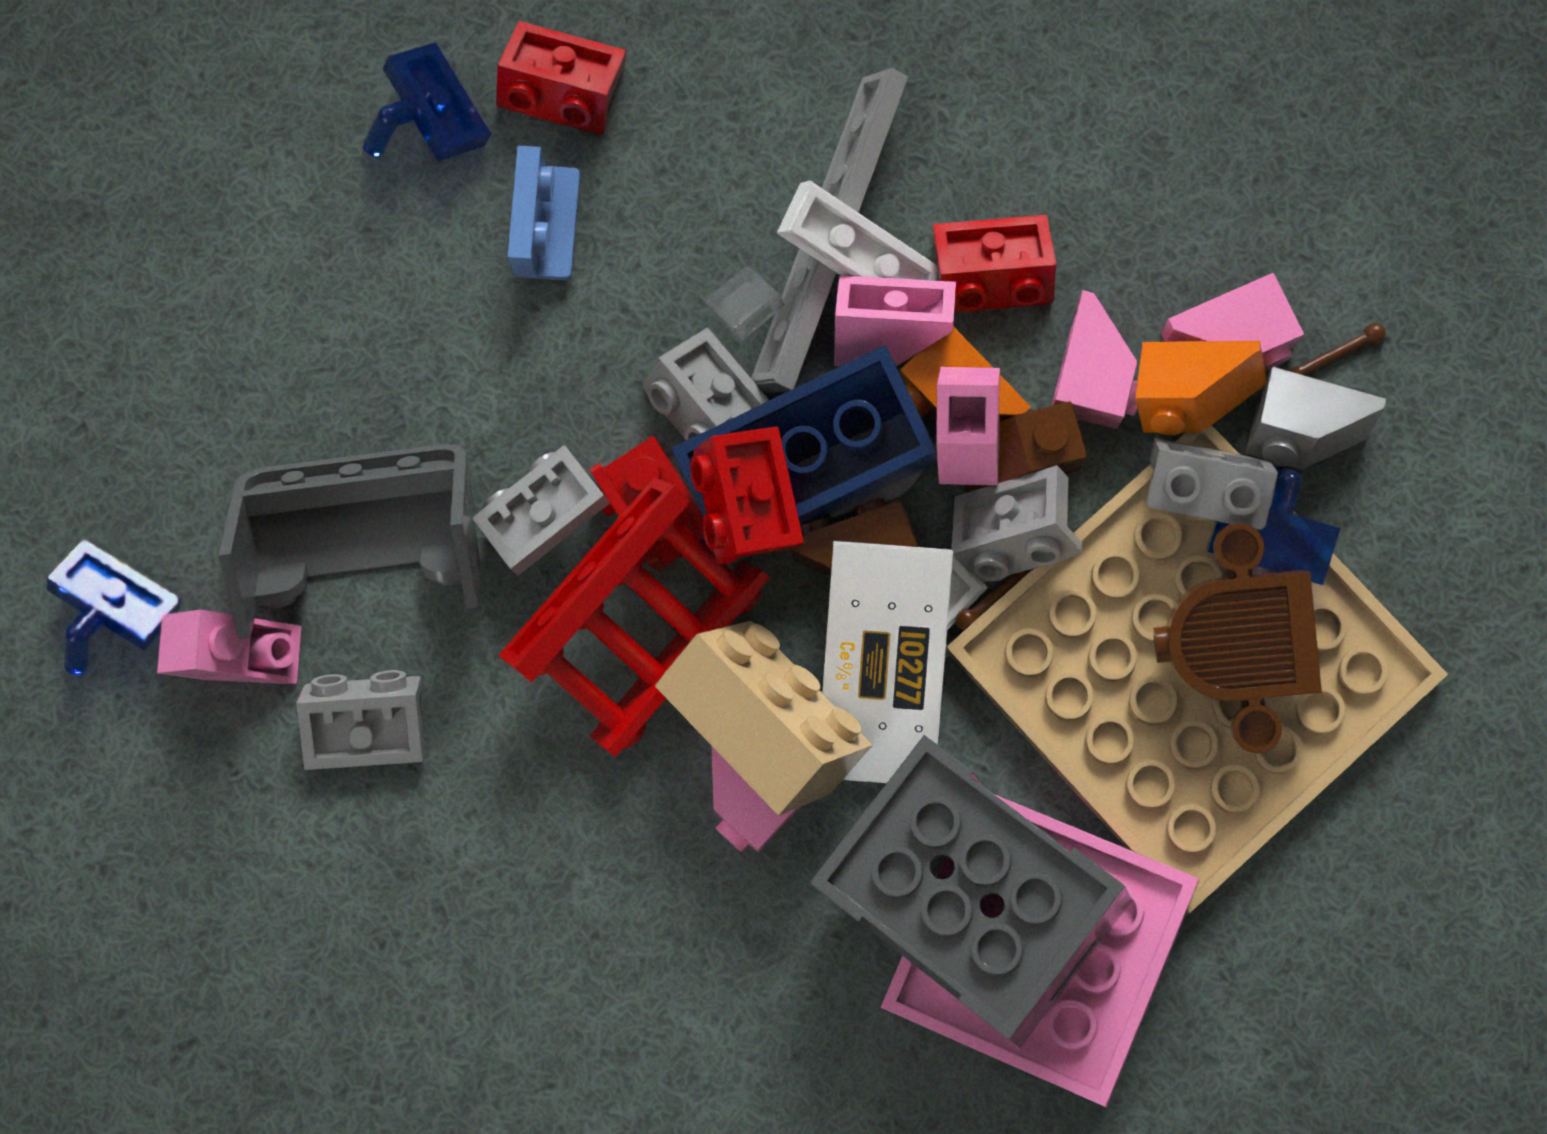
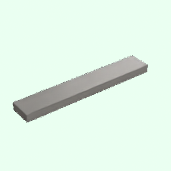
M894 68L862 78L822 189L858 213L908 76ZM800 248L751 377L760 390L766 393L786 392L794 389L836 275L835 271Z

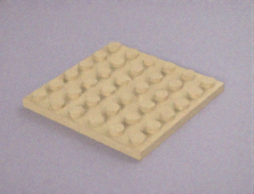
M1212 425L1202 433H1185L1176 441L1178 443L1239 454ZM1150 464L1074 532L1082 542L1081 555L1059 561L1051 566L1034 568L946 647L945 651L1126 849L1199 878V884L1186 913L1189 914L1448 674L1280 496L1273 491L1266 525L1263 529H1256L1264 541V554L1259 564L1252 569V574L1293 570L1310 571L1322 693L1264 698L1265 705L1271 708L1281 721L1282 734L1280 740L1275 747L1264 753H1251L1241 748L1231 733V720L1235 712L1240 708V700H1218L1197 692L1183 680L1171 662H1156L1153 627L1166 626L1172 608L1186 591L1203 581L1228 577L1227 569L1217 561L1214 555L1213 544L1218 532L1230 524L1150 508L1147 504V496L1153 474V468Z

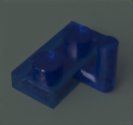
M436 42L388 57L382 69L401 101L385 105L379 110L363 141V149L367 154L374 157L381 156L397 126L412 121L416 124L438 162L486 145L492 134Z
M1280 467L1276 469L1278 472L1275 483L1276 490L1269 508L1266 525L1263 529H1256L1264 541V554L1257 566L1275 572L1307 570L1311 573V582L1323 585L1341 528L1293 514L1303 483L1302 477L1299 473L1288 467ZM1214 521L1206 547L1207 552L1214 554L1213 544L1215 537L1222 528L1230 525L1229 523Z
M85 539L47 577V591L81 611L65 631L64 668L72 675H80L87 670L89 639L102 625L142 650H145L161 633L162 615L179 613L181 598Z

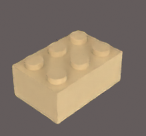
M748 621L696 634L656 683L655 687L778 816L830 795L873 746L861 733L862 728L857 719L848 711L835 707L820 691L821 686L816 677L807 669L794 665L779 649L780 643L775 635L762 625Z

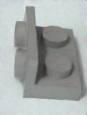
M708 327L660 356L642 384V388L647 393L653 407L668 418L684 437L685 441L770 401Z
M1154 438L1149 460L1153 468L1147 496V504L1150 508L1229 524L1242 523L1250 525L1255 529H1263L1265 527L1278 474L1269 460Z
M563 445L556 452H550L538 458L530 467L529 473L513 486L499 490L490 496L485 502L483 509L473 516L472 519L508 567L519 576L610 504V502L579 461Z
M1053 466L998 483V485H991L955 496L951 549L953 550V556L981 582L998 581L1006 576L1040 566H1051L1059 561L1081 555L1082 542L1067 526L1069 478L1058 466Z
M388 670L375 673L370 679L347 681V677L344 675H324L314 678L311 683L304 685L296 702L304 770L423 762L425 746L419 701L422 691L421 677H406V673L403 671Z

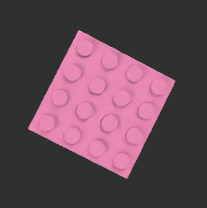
M997 796L1070 852L1075 847L1124 884L1131 898V903L1021 1048L971 1011L904 956L900 960L880 1008L1107 1108L1199 884V878ZM944 857L936 876L937 879H947L953 874L955 865L950 857ZM997 894L986 896L981 903L983 915L989 918L1000 916L1005 908L1003 898Z

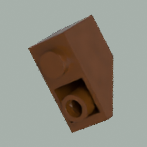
M878 498L851 510L853 517L831 524L829 518H822L801 526L804 543L796 548H791L790 552L794 561L831 577L833 541L918 547L901 500L886 505L884 498Z

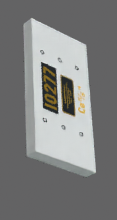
M833 541L822 694L835 707L842 708L852 714L861 725V733L873 745L843 780L887 783L923 735L938 745L953 550Z

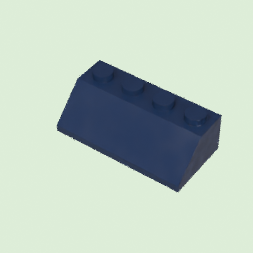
M886 345L671 448L704 518L706 510L702 492H698L695 489L690 473V463L694 456V449L711 436L778 426L800 527L938 462L937 451Z

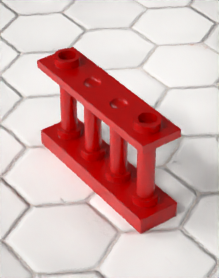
M656 477L644 488L498 655L514 671L531 683L538 675L543 676L545 674H548L601 722L589 737L614 757L622 749L630 748L641 738L646 729V721L666 699L655 687L656 683L696 634L727 627L737 616L746 614L757 604L761 597L762 587L770 579L763 570L742 560L733 570L726 564L718 565L715 554L681 522V512L691 501L675 485ZM665 539L717 588L695 614L691 613L642 567L643 555L657 540ZM626 583L678 632L656 659L603 612L604 604L602 602L617 585ZM578 630H589L640 677L617 704L563 656V647Z

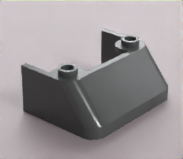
M439 444L262 467L241 475L234 483L218 554L238 638L251 637L257 606L281 608L290 605L304 591L307 577L420 562L422 573L427 579L445 586L461 583L466 609L478 607L480 557L476 523L472 519L475 513L470 471L465 449L453 444Z

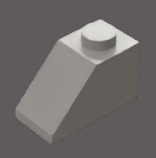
M1272 367L1265 386H1263L1258 396L1245 454L1269 460L1276 466H1290L1303 470L1367 440L1385 408L1386 399Z

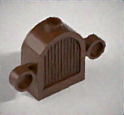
M1234 523L1222 528L1216 535L1213 544L1214 555L1217 561L1227 569L1228 577L1203 581L1190 588L1178 599L1170 612L1166 626L1153 627L1155 656L1157 663L1171 662L1183 680L1197 692L1218 700H1240V708L1235 712L1231 720L1232 736L1244 750L1251 753H1264L1276 746L1282 734L1281 721L1278 715L1265 705L1264 698L1322 693L1311 573L1307 570L1252 574V569L1259 564L1264 554L1263 538L1252 526Z

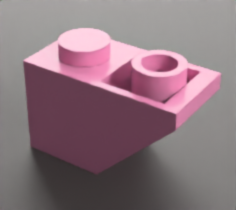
M940 368L937 382V460L939 484L998 485L1000 368Z
M201 609L162 615L157 673L200 680L297 684L302 626L254 618L251 637L238 638L232 614Z

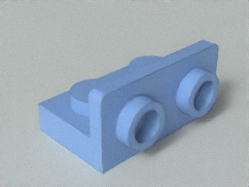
M517 147L507 257L515 277L567 281L571 279L573 270L581 176L577 168L546 166L541 147Z

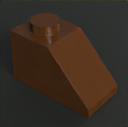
M1071 401L1014 415L999 422L998 483L1053 466H1058L1065 474L1080 471L1087 458ZM965 485V489L968 493L991 485Z

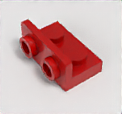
M518 21L497 65L496 104L500 108L601 135L607 126L609 102L625 68L626 50Z
M1047 215L933 224V244L939 281L956 282L954 312L1030 307L1053 303L1056 259Z
M778 426L711 436L694 449V456L690 463L691 479L695 489L698 492H702L706 515L703 519L704 539L708 548L714 550L718 565L731 563L742 556L796 548L804 543Z
M651 436L604 467L598 463L589 469L597 481L596 485L610 502V504L602 509L607 517L615 513L620 517L654 477L675 485L691 501L681 512V522L703 543H706L703 534L704 518L696 500L654 436ZM663 539L657 540L642 558L643 563L647 561L651 568L659 572L683 556L668 541Z

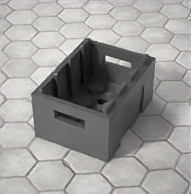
M925 735L919 740L810 882L821 893L880 937L1020 1048L1131 903V898L1124 884L1075 847L1070 852L985 788L971 769ZM947 856L954 861V872L947 879H937L932 874V863L938 857ZM990 894L1001 896L1005 903L1004 911L995 918L986 917L981 911L982 900Z

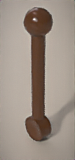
M1378 323L1369 324L1365 327L1362 335L1287 371L1306 376L1367 344L1379 345L1386 338L1385 328Z
M1033 569L1012 574L971 610L963 609L959 611L956 616L957 627L965 631Z

